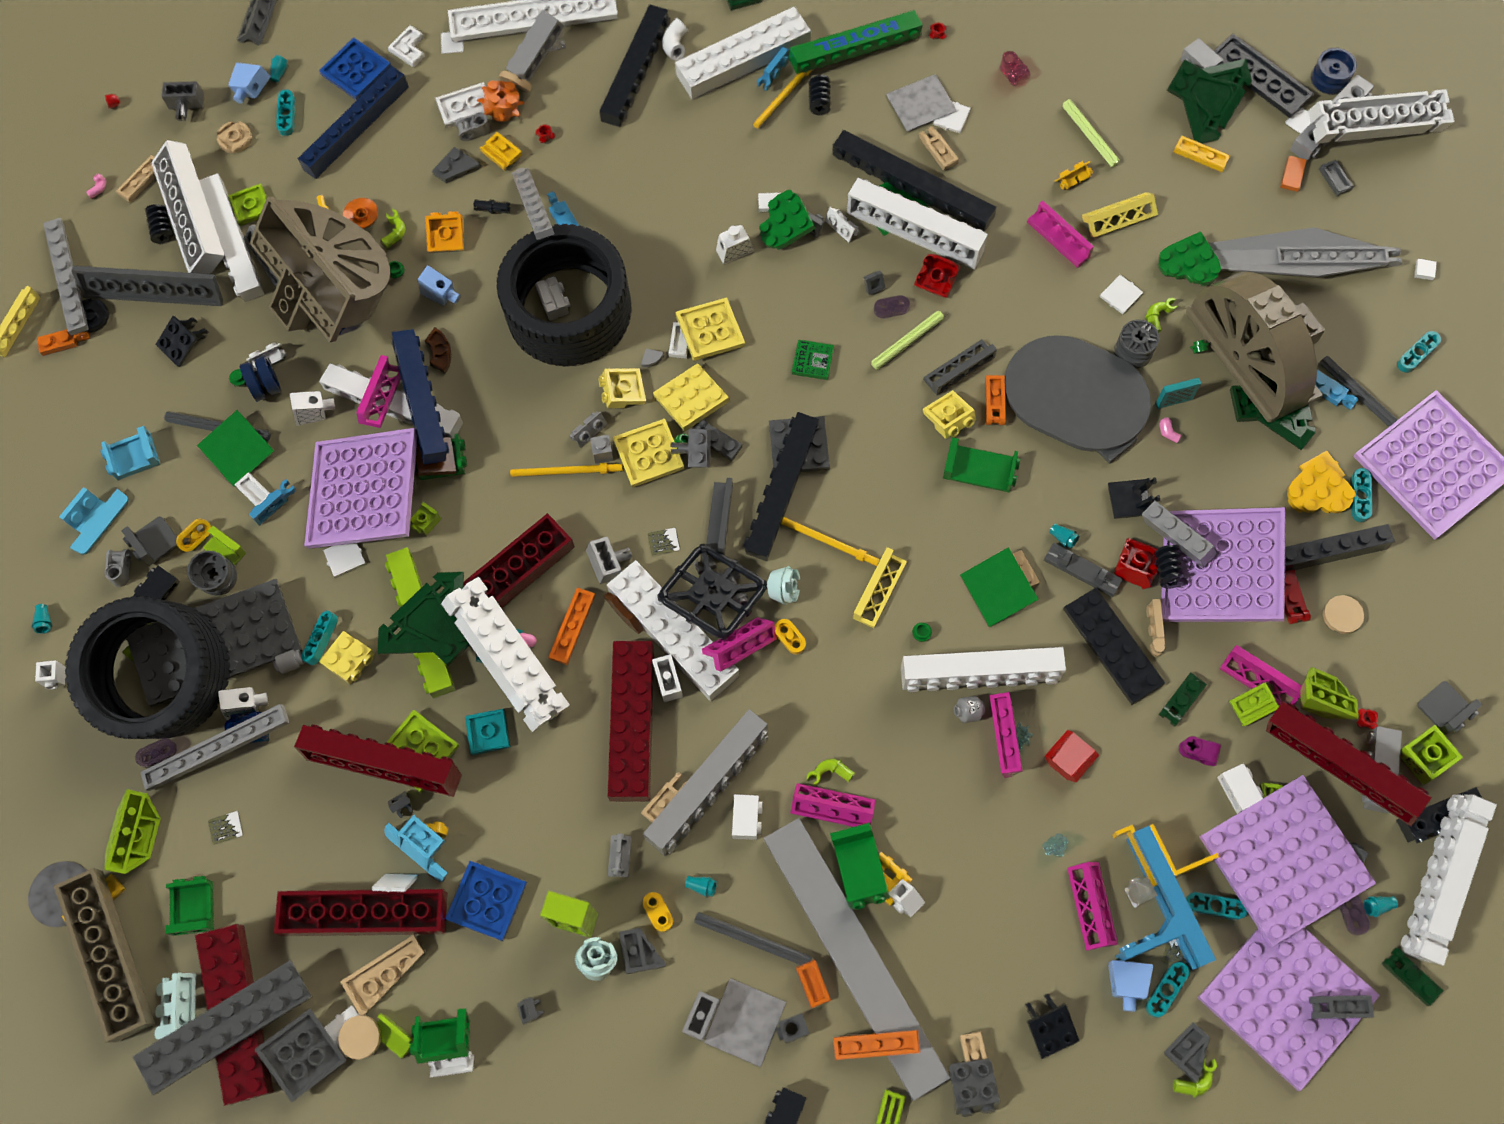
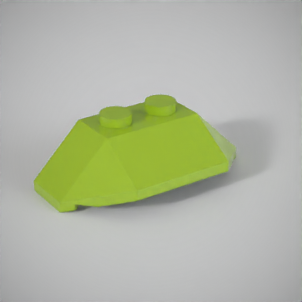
M1314 667L1309 668L1300 689L1302 709L1326 719H1359L1357 699L1350 695L1340 680Z
M126 789L117 809L106 847L104 870L126 874L150 859L161 818L147 793Z

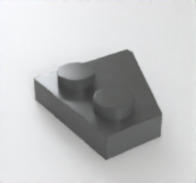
M453 147L432 172L433 175L448 183L457 177L467 175L466 172L471 169H480L481 166L479 162Z
M640 928L619 932L626 975L666 967L665 961L661 959Z
M1193 1022L1164 1051V1055L1197 1084L1210 1037Z

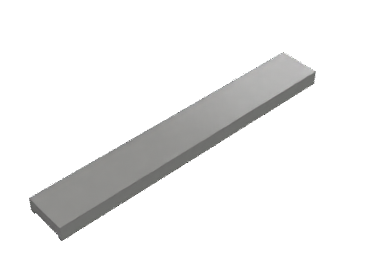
M798 818L766 836L764 842L873 1033L918 1030L920 1053L887 1056L912 1101L950 1079L854 911L849 908L844 894L801 820Z

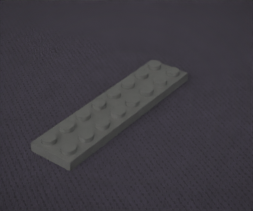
M73 266L71 270L83 298L222 306L223 303L215 274Z
M292 960L137 1053L133 1056V1059L152 1095H156L309 1000L312 996Z

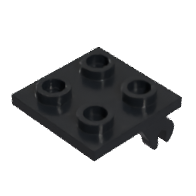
M172 316L155 344L177 367H181L195 342L206 338L204 334L209 333L205 328L199 331L188 330L194 327L193 322L197 323L194 317L188 320H179L176 316Z
M1154 477L1152 480L1147 478L1109 482L1108 489L1114 519L1142 516L1141 514L1154 501L1159 502L1161 500L1160 495H1157L1155 498L1153 496L1149 497L1147 491L1153 484L1157 483V479Z
M1048 993L1044 995V998L1047 1000L1046 1003L1051 1011L1042 1016L1036 1014L1029 1002L1025 1004L1028 1009L1027 1012L1032 1018L1027 1021L1041 1059L1080 1041L1067 1005L1064 1003L1057 1007Z

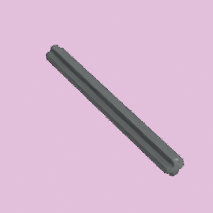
M1325 356L1320 361V364L1388 427L1398 420L1329 356Z
M169 411L164 416V420L169 423L213 431L222 423L221 421ZM254 428L266 442L270 440L271 433L269 431Z
M699 912L695 917L694 922L698 925L799 965L812 961V957L708 915Z

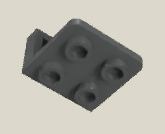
M160 516L135 533L128 526L121 530L125 536L123 538L124 542L129 547L135 549L133 552L134 556L139 561L143 560L149 566L178 547L176 544L177 536Z
M1443 681L1421 699L1417 706L1446 735L1452 730L1456 733L1465 726L1464 720L1467 718L1471 720L1478 715L1477 709L1482 704L1477 699L1468 704L1448 682Z
M990 1059L950 1065L949 1071L955 1097L954 1109L956 1115L961 1114L962 1117L974 1115V1112L982 1111L983 1114H989L998 1109L1000 1099Z

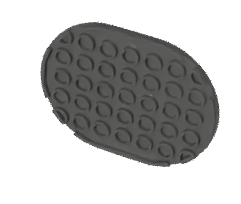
M1047 336L1033 340L1014 354L1005 373V396L1009 406L1017 414L1016 416L1029 427L1076 449L1094 452V450L1110 451L1117 449L1137 437L1145 426L1150 413L1151 399L1149 389L1144 378L1136 368L1124 359L1077 338Z

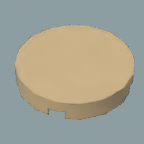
M505 70L500 73L499 78L502 81L512 82L515 84L516 89L530 93L532 85L525 79L521 80L517 75Z
M232 121L222 125L217 132V142L222 150L227 153H239L251 144L252 133L246 124L239 121L234 123Z
M1340 595L1335 596L1326 603L1323 610V618L1331 630H1335L1340 634H1349L1361 626L1364 621V612L1357 600L1349 596Z
M358 1015L349 1018L339 1031L338 1041L343 1053L352 1059L370 1057L377 1051L381 1043L380 1026L376 1020L369 1016Z

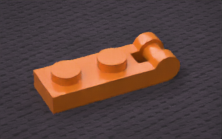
M986 375V425H992V423L1005 425V376ZM992 412H999V416H993Z

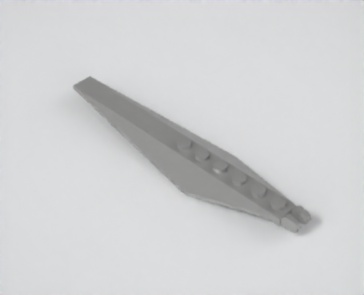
M1318 228L1209 243L1218 257L1221 270L1322 277L1402 264V258H1389L1400 255V248L1376 246Z

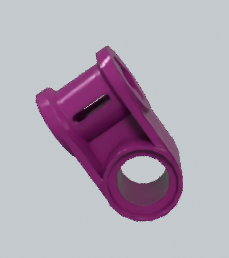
M1194 736L1188 737L1180 743L1179 752L1183 757L1198 761L1204 765L1217 766L1221 750L1220 744Z

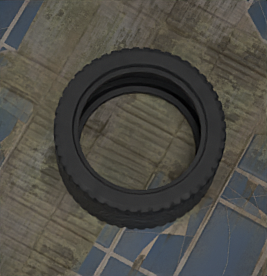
M554 224L552 226L554 235L537 240L532 231L529 235L526 234L522 239L520 238L511 247V250H508L502 260L503 262L499 266L500 270H498L496 281L497 294L510 333L523 351H526L534 359H539V361L547 362L550 365H582L585 362H592V360L607 354L625 334L632 312L627 275L620 253L608 239H605V236L580 225ZM564 269L583 270L597 276L607 286L605 296L596 309L576 321L551 323L534 317L524 308L526 297L531 288L541 278L555 271Z
M142 596L117 599L112 603L105 604L104 607L98 608L96 612L89 615L90 617L85 619L84 624L80 625L78 632L73 636V642L71 641L69 645L70 650L67 652L68 658L65 662V665H67L65 669L67 678L65 680L66 684H68L67 690L70 692L71 701L74 702L73 705L79 710L78 713L84 717V720L91 723L90 725L94 728H98L99 731L110 736L123 739H167L189 733L212 716L213 711H216L220 703L218 691L225 690L228 687V678L230 677V663L228 660L230 658L229 654H227L226 642L221 637L222 634L217 630L216 625L211 623L208 617H205L202 612H198L197 609L188 605ZM159 621L169 627L181 642L185 653L186 672L182 687L174 700L160 712L144 717L131 710L118 694L114 682V663L119 648L133 631L145 624Z

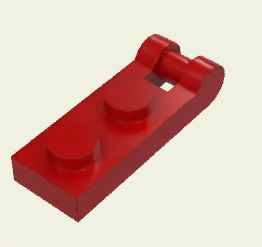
M1294 569L1285 571V614L1289 624H1295L1300 620L1303 622L1311 620V615L1306 607ZM1294 609H1298L1299 613H1295Z

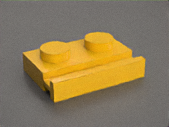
M498 132L489 138L483 147H479L485 156L504 171L522 156V151Z

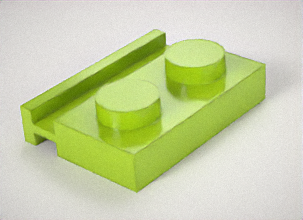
M1266 682L1229 700L1243 727L1272 713L1279 707Z

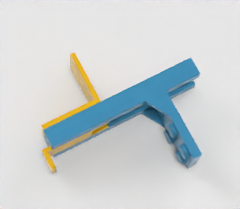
M1154 824L1135 831L1133 825H1130L1113 833L1114 839L1127 834L1128 838L1126 840L1166 919L1156 935L1153 933L1138 940V945L1134 941L1120 948L1121 953L1115 955L1117 960L1126 961L1175 939L1190 970L1215 961L1216 958L1176 877L1211 863L1219 858L1218 853L1176 870Z

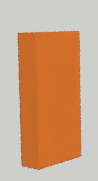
M1289 155L1280 188L1298 192L1307 160Z
M815 959L795 967L811 1008L831 1000Z

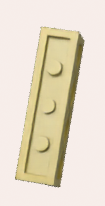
M1145 192L1083 214L1082 218L1083 222L1089 224L1091 237L1094 238L1156 216L1158 212L1154 194ZM1150 203L1152 212L1143 213L1142 210L1145 204ZM1133 209L1136 211L1133 219L1129 220L1126 218L1129 210ZM1114 215L1120 217L1116 225L1109 223ZM1102 221L1104 223L1101 230L1096 231L1094 222Z
M29 286L21 290L0 325V356L6 357L40 300L38 294Z
M888 547L853 614V619L872 628L875 627L907 561L894 556V550ZM891 560L901 564L899 570L890 572L888 565ZM890 577L891 586L882 588L881 579ZM881 593L884 599L883 602L874 605L873 595ZM873 609L875 614L873 622L863 618L866 611Z

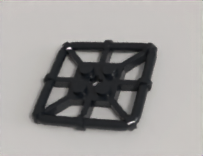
M699 544L685 561L675 568V573L661 588L657 598L664 606L684 617L686 622L697 625L711 635L721 638V640H726L727 637L733 634L744 618L751 614V609L767 588V581L740 565L739 561L732 560L705 544ZM707 554L729 566L722 576L710 569ZM700 555L704 572L697 578L686 570ZM735 570L755 583L736 585L729 581L728 578ZM680 577L692 584L688 591L668 593ZM710 589L716 590L717 594H709ZM756 591L746 605H741L733 600L737 593ZM689 599L697 604V607L692 612H689L673 601ZM726 606L738 612V615L727 629L724 627L721 615ZM703 609L715 615L718 629L697 617Z

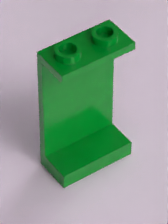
M951 438L943 479L1004 492H1010L1011 486L1015 487L1017 476L1014 475L1015 469H1019L1021 460L1017 458L1019 451H1015L1012 457L958 445L959 439Z
M870 823L830 833L849 908L858 910L864 908L867 904H881L886 899H890Z

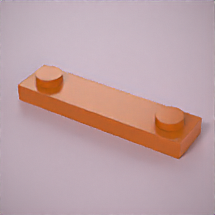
M580 588L576 589L549 654V660L568 665L596 597L595 593Z
M918 1030L833 1038L836 1060L921 1052Z

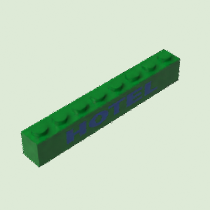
M912 10L790 47L789 60L796 74L806 73L816 68H822L832 63H838L845 59L854 58L865 53L868 54L878 49H884L891 45L921 37L923 24L916 11Z

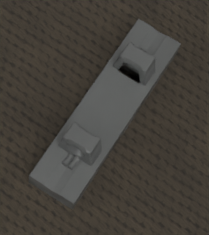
M1055 543L1052 544L1044 558L1045 562L1111 597L1114 596L1122 581V578Z

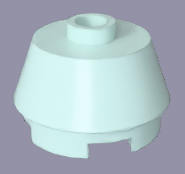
M789 566L773 570L767 581L769 597L784 605L796 602L800 590H797V580H800L799 571L791 569Z
M600 937L589 938L577 950L575 963L586 978L593 981L603 980L609 976L617 962V953L611 943L602 941Z

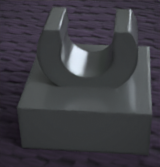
M809 213L816 228L809 232V234L817 238L821 234L824 217L820 214L813 215Z
M880 270L864 276L866 292L869 295L886 289L883 273Z
M406 791L388 801V807L392 813L397 811V815L400 818L403 817L402 808L406 807L409 812H412L410 797Z
M530 997L517 1004L522 1024L530 1023L544 1013V1010L536 1011L535 1005L541 1002L540 999L533 1001V998Z

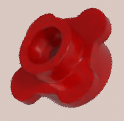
M940 22L932 24L929 37L931 39H945L947 27Z
M541 125L535 131L541 143L555 138V133L551 131V126Z
M1363 708L1358 710V727H1368L1371 730L1377 727L1378 713L1376 711Z

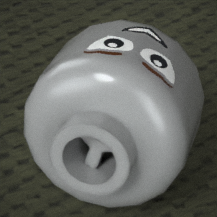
M977 696L959 698L954 706V714L963 723L980 721L982 715L985 714L984 702Z

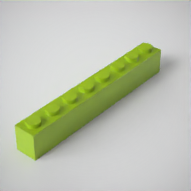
M408 547L386 554L387 562H385L388 573L392 574L393 578L390 579L393 589H397L398 595L395 597L399 607L404 605L422 587L412 553ZM413 653L415 659L418 658L420 665H417L420 675L425 678L426 682L423 683L426 694L429 693L434 699L456 691L449 667L434 653Z

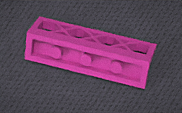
M1041 201L1037 212L1028 218L1027 223L1074 266L1080 267L1091 257L1094 246L1049 205Z
M380 356L356 413L359 424L381 428L401 380L398 366L390 365L388 356ZM389 371L398 372L396 376L390 379L387 375ZM390 384L391 390L383 393L382 387ZM384 399L385 404L377 407L376 401ZM378 413V421L369 419L371 415Z
M757 617L736 629L726 640H721L720 638L702 648V654L713 657L715 669L721 672L777 640L774 622Z
M1238 645L1230 651L1219 668L1250 689L1256 687V684L1260 685L1264 682L1272 684L1274 688L1272 694L1276 695L1274 698L1279 706L1282 703L1280 694L1286 693L1293 699L1290 703L1293 705L1301 697L1300 689L1302 686ZM1232 659L1238 663L1240 670L1233 671L1227 667V664ZM1245 672H1253L1256 675L1257 681L1250 682L1247 680Z
M1010 692L990 695L1001 773L1005 778L1011 777L1013 773L1023 772Z
M797 783L791 814L852 827L866 823L871 825L876 800ZM799 791L806 792L809 795L799 794ZM821 796L828 797L829 799H822ZM841 800H844V801H848L849 803L846 804V803H842V802H840V801H841ZM860 805H868L870 806V809L861 807Z
M1086 862L1068 867L1086 951L1118 945L1099 862ZM1083 869L1084 878L1082 882L1077 880L1076 870ZM1083 889L1087 891L1089 895V898L1086 903L1081 900V893ZM1088 910L1094 916L1091 924L1086 921L1085 917ZM1094 931L1098 934L1100 943L1092 945L1090 936Z

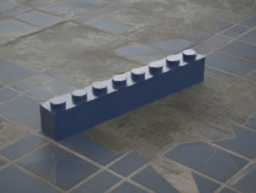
M391 66L297 158L302 169L317 179L409 88L405 75Z
M414 329L392 332V346L412 423L418 433L417 442L423 465L446 461V454L449 453V446L443 440L445 432L443 426L440 427L439 425L441 417L439 411L435 410V407H437L436 398L431 395L433 391L432 383L427 380L428 368L423 365L424 353L419 350V336L415 335Z

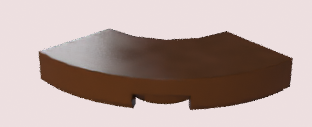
M434 327L425 339V343L432 349L430 365L446 374L452 359L451 347L446 336Z
M611 592L604 595L606 601L631 629L638 634L644 630L636 616L623 605L616 595Z

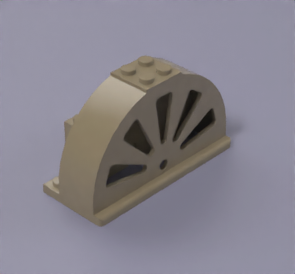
M267 197L250 245L279 279L268 307L288 332L306 329L311 319L330 343L336 342L342 328L358 325L370 318L375 312L390 277V267L386 258L387 254L368 231L363 230L351 220L332 210L307 202L276 200L274 197Z
M1240 272L1203 289L1196 296L1193 304L1188 306L1186 310L1187 316L1205 340L1209 342L1211 348L1267 422L1271 423L1321 399L1323 394L1316 386L1317 363L1313 344L1319 341L1325 329L1304 302L1295 306L1280 285H1276L1258 273ZM1209 303H1215L1226 332L1209 307ZM1231 315L1236 320V335L1234 333ZM1245 333L1250 338L1247 344L1244 343ZM1260 350L1266 361L1252 358L1250 352ZM1252 367L1276 382V394Z

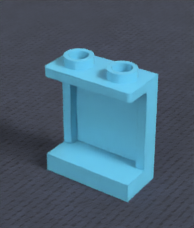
M144 426L137 428V435L108 445L105 441L101 442L103 448L101 449V454L107 461L105 467L110 476L113 475L117 480L160 465L151 433Z

